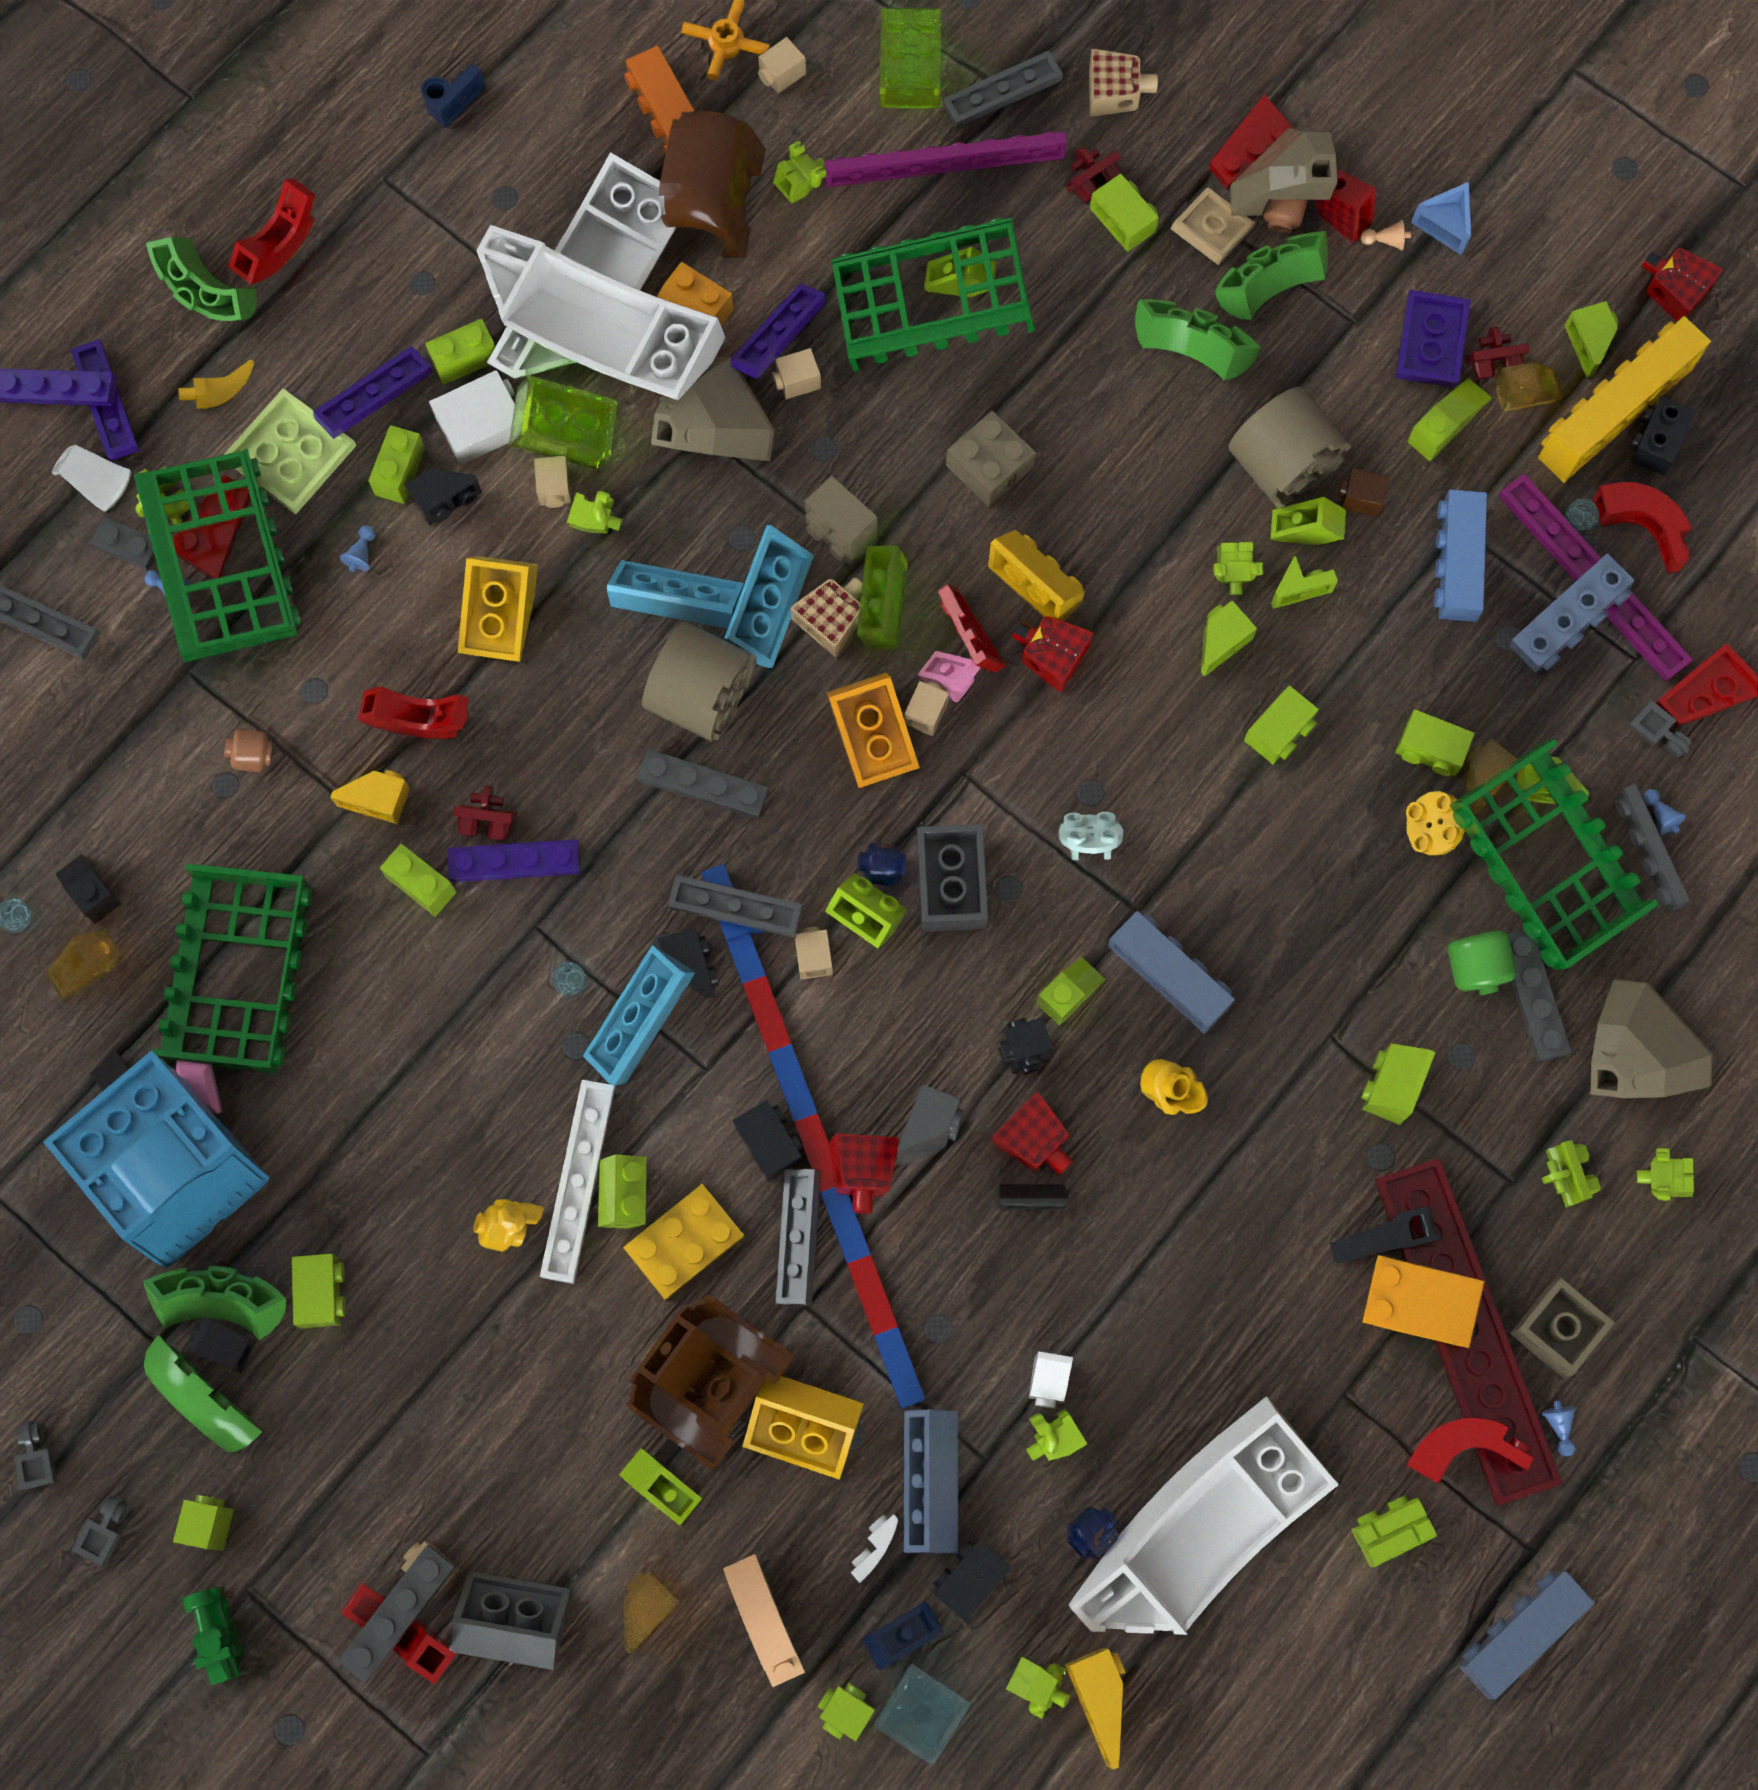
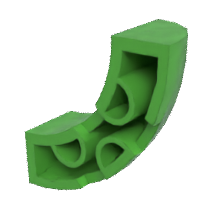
M1326 231L1291 236L1286 238V244L1272 249L1266 245L1246 256V263L1237 270L1232 267L1219 282L1215 294L1220 306L1229 314L1239 319L1252 320L1261 305L1279 292L1299 284L1325 280L1328 267Z
M169 237L146 243L151 262L160 280H164L173 291V297L189 310H194L207 316V318L220 321H238L252 317L257 304L256 289L233 288L216 279L202 263L196 251L193 238Z
M1139 299L1135 315V327L1142 348L1164 349L1189 356L1208 366L1223 380L1232 379L1244 373L1254 363L1260 352L1261 347L1250 336L1236 326L1231 330L1218 323V316L1196 307L1194 312L1175 308L1176 302Z
M209 1266L208 1270L187 1272V1268H181L143 1281L151 1306L164 1328L193 1319H221L243 1326L260 1340L271 1333L280 1323L286 1310V1298L271 1284L257 1276L252 1279L237 1274V1270L233 1268Z
M160 1335L154 1339L145 1355L144 1368L146 1376L168 1402L199 1431L226 1452H236L247 1447L262 1433L251 1417L220 1391L217 1390L213 1395L214 1388L202 1378L203 1375L179 1350Z

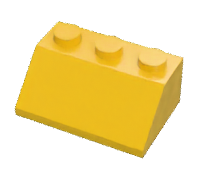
M1013 530L995 538L991 542L988 567L1043 617L1049 616L1064 622L1083 603L1085 591H1083L1082 584L1075 577H1068L1064 574L1053 557L1049 555L1044 556L1037 549L1033 539L1028 535L1022 536L1017 530Z
M783 1376L779 1378L776 1384L766 1380L756 1395L742 1447L840 1480L864 1403Z

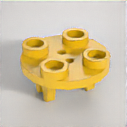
M1441 791L1428 792L1418 798L1416 802L1409 804L1406 809L1407 834L1415 851L1430 856L1445 855L1454 850L1460 843L1465 829L1460 828L1453 818L1454 812L1449 806L1457 801L1453 795Z

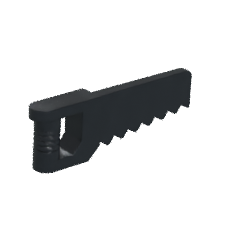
M1427 1206L1400 1213L1399 1216L1393 1218L1392 1222L1385 1221L1383 1226L1376 1224L1374 1230L1366 1228L1365 1233L1358 1231L1356 1236L1348 1235L1346 1240L1339 1238L1337 1243L1330 1242L1335 1262L1343 1263L1400 1248L1408 1249L1440 1241L1442 1236L1437 1234L1431 1208ZM1419 1216L1424 1237L1414 1240L1411 1223L1414 1217Z

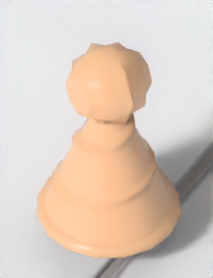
M1400 220L1377 233L1372 229H1365L1360 238L1365 245H1372L1377 240L1402 251L1405 238H1411V232H1405L1404 222Z

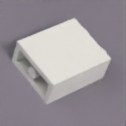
M497 370L429 401L433 414L459 465H463L527 435L524 423L529 421L521 404L515 406L511 398L515 396L514 390L507 378L501 379Z

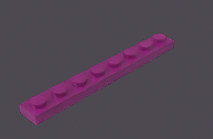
M1048 131L1041 135H1016L1009 139H985L977 143L966 144L958 142L944 147L926 146L919 150H895L891 153L878 155L868 153L854 158L836 157L832 160L824 161V169L827 172L825 177L826 187L1065 158L1067 145L1065 132L1056 133Z
M1525 473L1499 493V498L1575 582L1601 559ZM1633 593L1620 606L1614 603L1606 610L1609 614L1607 618L1665 682L1669 681L1693 661Z

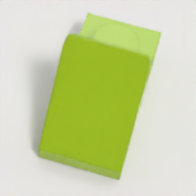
M1294 556L1271 602L1272 608L1275 609L1332 593L1338 581L1334 569L1326 572L1322 569L1314 570L1303 577L1297 558Z

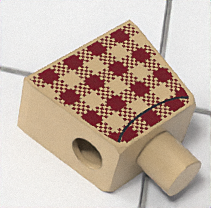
M1098 49L1091 50L1089 64L1090 116L1135 111L1138 109L1140 93H1157V74H1140V58L1138 56Z
M853 578L844 588L834 580L829 579L790 608L791 620L836 658L864 617V607L858 600L867 592V589L857 578Z

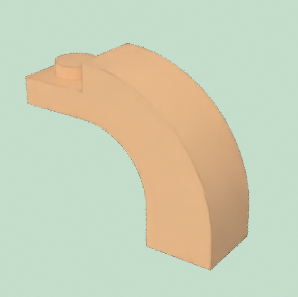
M754 1554L723 1568L746 1630L772 1687L805 1673L756 1555Z

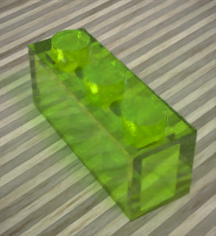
M897 545L867 546L857 635L868 649L899 648L908 560Z

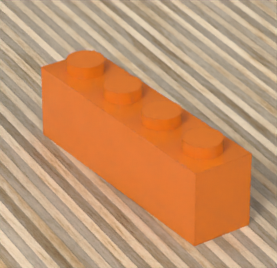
M657 45L626 59L627 73L624 74V78L631 91L636 90L639 96L637 102L644 115L649 114L651 117L650 125L657 139L662 137L665 143L663 148L666 154L673 119H679L681 112H692L694 109Z

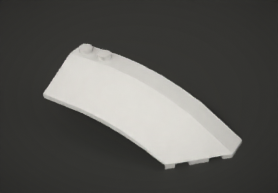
M610 152L554 251L604 276L640 291L676 227H666L661 219L662 214L666 213L664 196L658 195L660 181ZM506 327L487 361L489 365L514 379L576 363L509 327Z
M490 225L476 250L505 326L568 359L635 386L679 400L713 363L726 338L718 318L660 299L620 283L550 249L544 242Z
M1266 1396L1206 1445L1154 1495L1112 1543L1073 1597L1069 1607L1090 1631L1105 1632L1106 1629H1124L1126 1633L1154 1634V1630L1173 1631L1174 1634L1188 1635L1186 1632L1227 1583L1263 1547L1337 1487L1338 1483Z

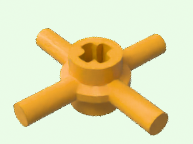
M733 0L727 19L718 20L714 23L712 29L685 21L682 25V34L707 40L711 50L714 52L707 72V78L717 81L725 59L734 58L740 50L762 55L771 47L770 44L744 38L742 30L737 26L745 5L744 0Z

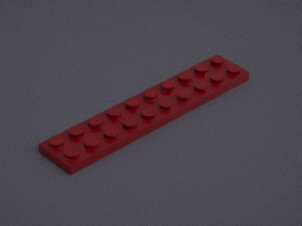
M1440 1158L1375 1179V1184L1390 1222L1393 1221L1394 1217L1399 1216L1400 1213L1430 1206L1437 1234L1442 1236L1440 1241L1408 1249L1400 1248L1404 1261L1485 1281L1470 1348L1436 1340L1434 1342L1462 1417H1485L1510 1425L1511 1428L1505 1439L1510 1442L1513 1437L1520 1439L1532 1447L1530 1453L1536 1456L1530 1469L1526 1470L1490 1449L1474 1448L1495 1506L1563 1484ZM1419 1216L1414 1217L1411 1228L1415 1240L1423 1238L1424 1235Z

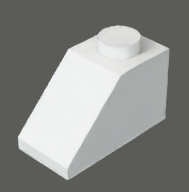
M1045 1352L1037 1353L1034 1358L1028 1397L1036 1399V1406L1055 1409L1056 1403L1062 1404L1064 1402L1073 1357Z

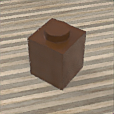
M1352 468L1348 479L1342 478L1338 497L1343 498L1341 507L1347 511L1378 517L1384 504L1389 476Z

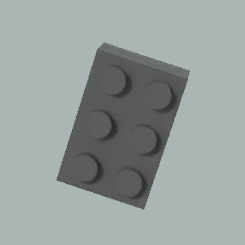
M983 824L917 827L921 932L987 929L988 908Z

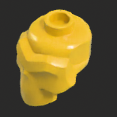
M1155 1059L1143 1070L1140 1081L1141 1090L1165 1114L1175 1115L1179 1111L1185 1114L1200 1112L1206 1107L1208 1098L1202 1082L1197 1081V1076L1191 1068L1181 1067L1164 1059Z
M508 1199L496 1200L494 1205L489 1206L484 1214L479 1213L476 1217L474 1232L478 1233L479 1244L485 1248L500 1252L507 1250L510 1246L519 1248L525 1238L527 1224H537L542 1217L544 1207L532 1203L512 1202Z

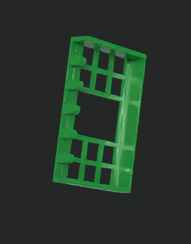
M996 218L989 223L978 226L966 225L956 231L947 233L936 232L926 238L917 240L906 239L896 245L887 247L875 246L869 251L857 254L845 253L839 258L831 259L848 359L854 372L860 371L858 363L860 358L874 356L876 363H885L888 361L887 352L904 349L906 356L912 357L918 354L917 345L930 342L935 343L936 349L943 350L948 347V338L965 335L968 343H974L979 340V331L992 328L996 329L998 336H1005L1009 333L1008 325L1026 321L1028 332H1035L1012 218ZM1009 236L1010 249L992 253L988 252L986 241ZM980 243L982 255L960 260L958 248ZM952 250L963 315L909 327L897 262ZM1013 256L1017 275L994 280L990 261ZM984 263L987 281L965 286L962 267ZM891 264L892 276L871 280L869 268ZM863 270L865 282L845 286L843 274ZM1018 282L1022 301L999 306L995 287ZM895 283L898 302L876 307L872 288ZM989 289L993 308L970 313L966 294ZM866 290L869 309L850 313L846 294ZM900 310L903 328L880 333L877 314ZM871 316L874 335L854 339L851 320Z
M248 448L230 454L134 474L176 639L184 662L297 636L295 625L301 624L297 606L290 607L287 596L293 594L289 576L282 577L279 566L285 565L281 547H274L271 536L277 535L273 517L266 518L263 507L269 506L265 487L258 488L256 477H260L261 472L257 458L250 459ZM243 467L246 479L222 484L219 472ZM213 474L215 486L192 491L189 479ZM183 481L184 493L161 497L160 485ZM248 486L253 507L229 512L224 491ZM218 493L223 514L199 519L194 498ZM188 500L193 521L169 526L164 505ZM255 514L269 566L185 586L171 533ZM271 574L277 595L253 600L247 579ZM241 581L246 602L223 607L217 586ZM211 588L216 609L192 614L187 593ZM279 602L284 623L260 629L255 607ZM249 609L254 630L230 636L225 614ZM218 616L224 638L200 643L195 622Z
M1552 739L1538 744L1449 806L1454 812L1453 818L1457 825L1465 829L1470 837L1472 849L1478 856L1484 859L1489 867V876L1505 892V900L1508 906L1514 912H1517L1522 919L1525 933L1535 940L1541 949L1540 955L1542 960L1549 967H1552L1553 970L1568 969L1659 904L1656 899L1642 901L1634 889L1640 883L1639 877L1633 872L1624 873L1617 862V859L1623 856L1622 850L1617 845L1607 846L1599 833L1606 828L1605 823L1601 818L1590 819L1582 804L1588 801V796L1582 790L1573 792L1564 778L1571 773L1569 766L1564 762L1556 764L1548 751L1558 745L1556 740ZM1528 764H1531L1541 780L1523 792L1513 775ZM1507 780L1517 797L1499 808L1489 791ZM1545 786L1557 807L1540 818L1528 797ZM1482 796L1492 814L1478 822L1468 805ZM1521 803L1533 823L1515 834L1503 814ZM1559 813H1562L1592 861L1529 903L1499 854ZM1496 819L1509 838L1497 848L1493 846L1483 830L1484 827ZM1596 867L1608 887L1593 898H1590L1579 878ZM1572 884L1584 904L1566 915L1555 895ZM1612 893L1624 913L1607 924L1595 905ZM1548 900L1560 921L1546 930L1534 909ZM1589 910L1600 930L1583 941L1571 921ZM1562 927L1566 928L1576 944V947L1565 955H1562L1551 938V935Z
M186 863L185 870L192 876L190 892H183L182 904L187 908L184 924L178 923L176 927V935L181 939L178 955H172L170 960V967L175 971L173 986L166 987L164 992V998L169 1002L167 1018L160 1019L158 1025L159 1032L163 1034L161 1049H152V1051L165 1062L177 1063V1060L208 1063L212 1064V1067L277 1074L278 1065L282 1066L285 1059V1046H282L284 1033L289 1032L291 1016L287 1012L289 1001H293L296 995V982H293L295 969H299L301 965L302 953L298 948L300 937L304 938L307 930V919L304 918L305 907L310 906L312 901V887H309L306 879L299 875ZM214 880L236 883L233 905L210 903ZM244 884L267 886L263 908L240 906ZM275 887L297 889L293 912L271 909ZM208 910L231 912L227 935L205 933ZM239 913L262 916L258 938L235 936ZM269 917L292 919L288 941L266 939ZM203 940L287 949L277 1005L193 996ZM192 1003L215 1005L211 1029L188 1026ZM222 1006L245 1009L242 1032L219 1030ZM253 1010L276 1012L272 1035L249 1033ZM186 1033L209 1036L206 1054L183 1052ZM217 1037L240 1039L237 1058L214 1055ZM248 1040L271 1043L268 1061L245 1059Z

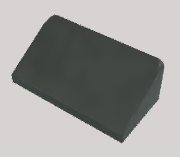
M1063 1184L999 1185L1000 1210H1064L1068 1205L1067 1191Z

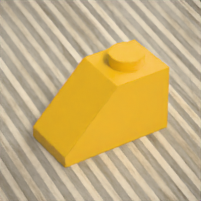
M385 770V773L372 771L334 790L331 794V799L337 807L398 824L410 788L403 779L404 777L397 772Z

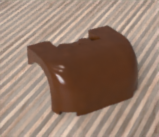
M681 112V117L673 119L660 180L658 195L664 196L666 214L661 216L666 227L697 228L716 235L725 244V248L721 252L723 258L746 257L751 230L743 220L746 213L745 198L751 186L750 176H761L765 156V147L746 122L720 112Z
M705 1294L704 1299L699 1300L689 1307L685 1304L643 1359L629 1381L633 1384L630 1400L626 1404L631 1411L714 1471L734 1443L727 1437L729 1431L765 1381L769 1380L776 1384L795 1356L781 1344L770 1339L744 1321L718 1299Z

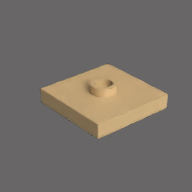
M1207 187L1175 220L1171 230L1219 265L1253 229L1255 222L1247 216H1231V204Z

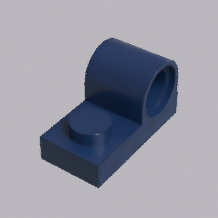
M471 64L465 71L458 73L452 84L441 77H430L421 85V93L426 110L438 123L446 127L485 88V83L481 70L474 64Z
M925 1601L862 1638V1641L877 1669L881 1670L940 1635L943 1631Z

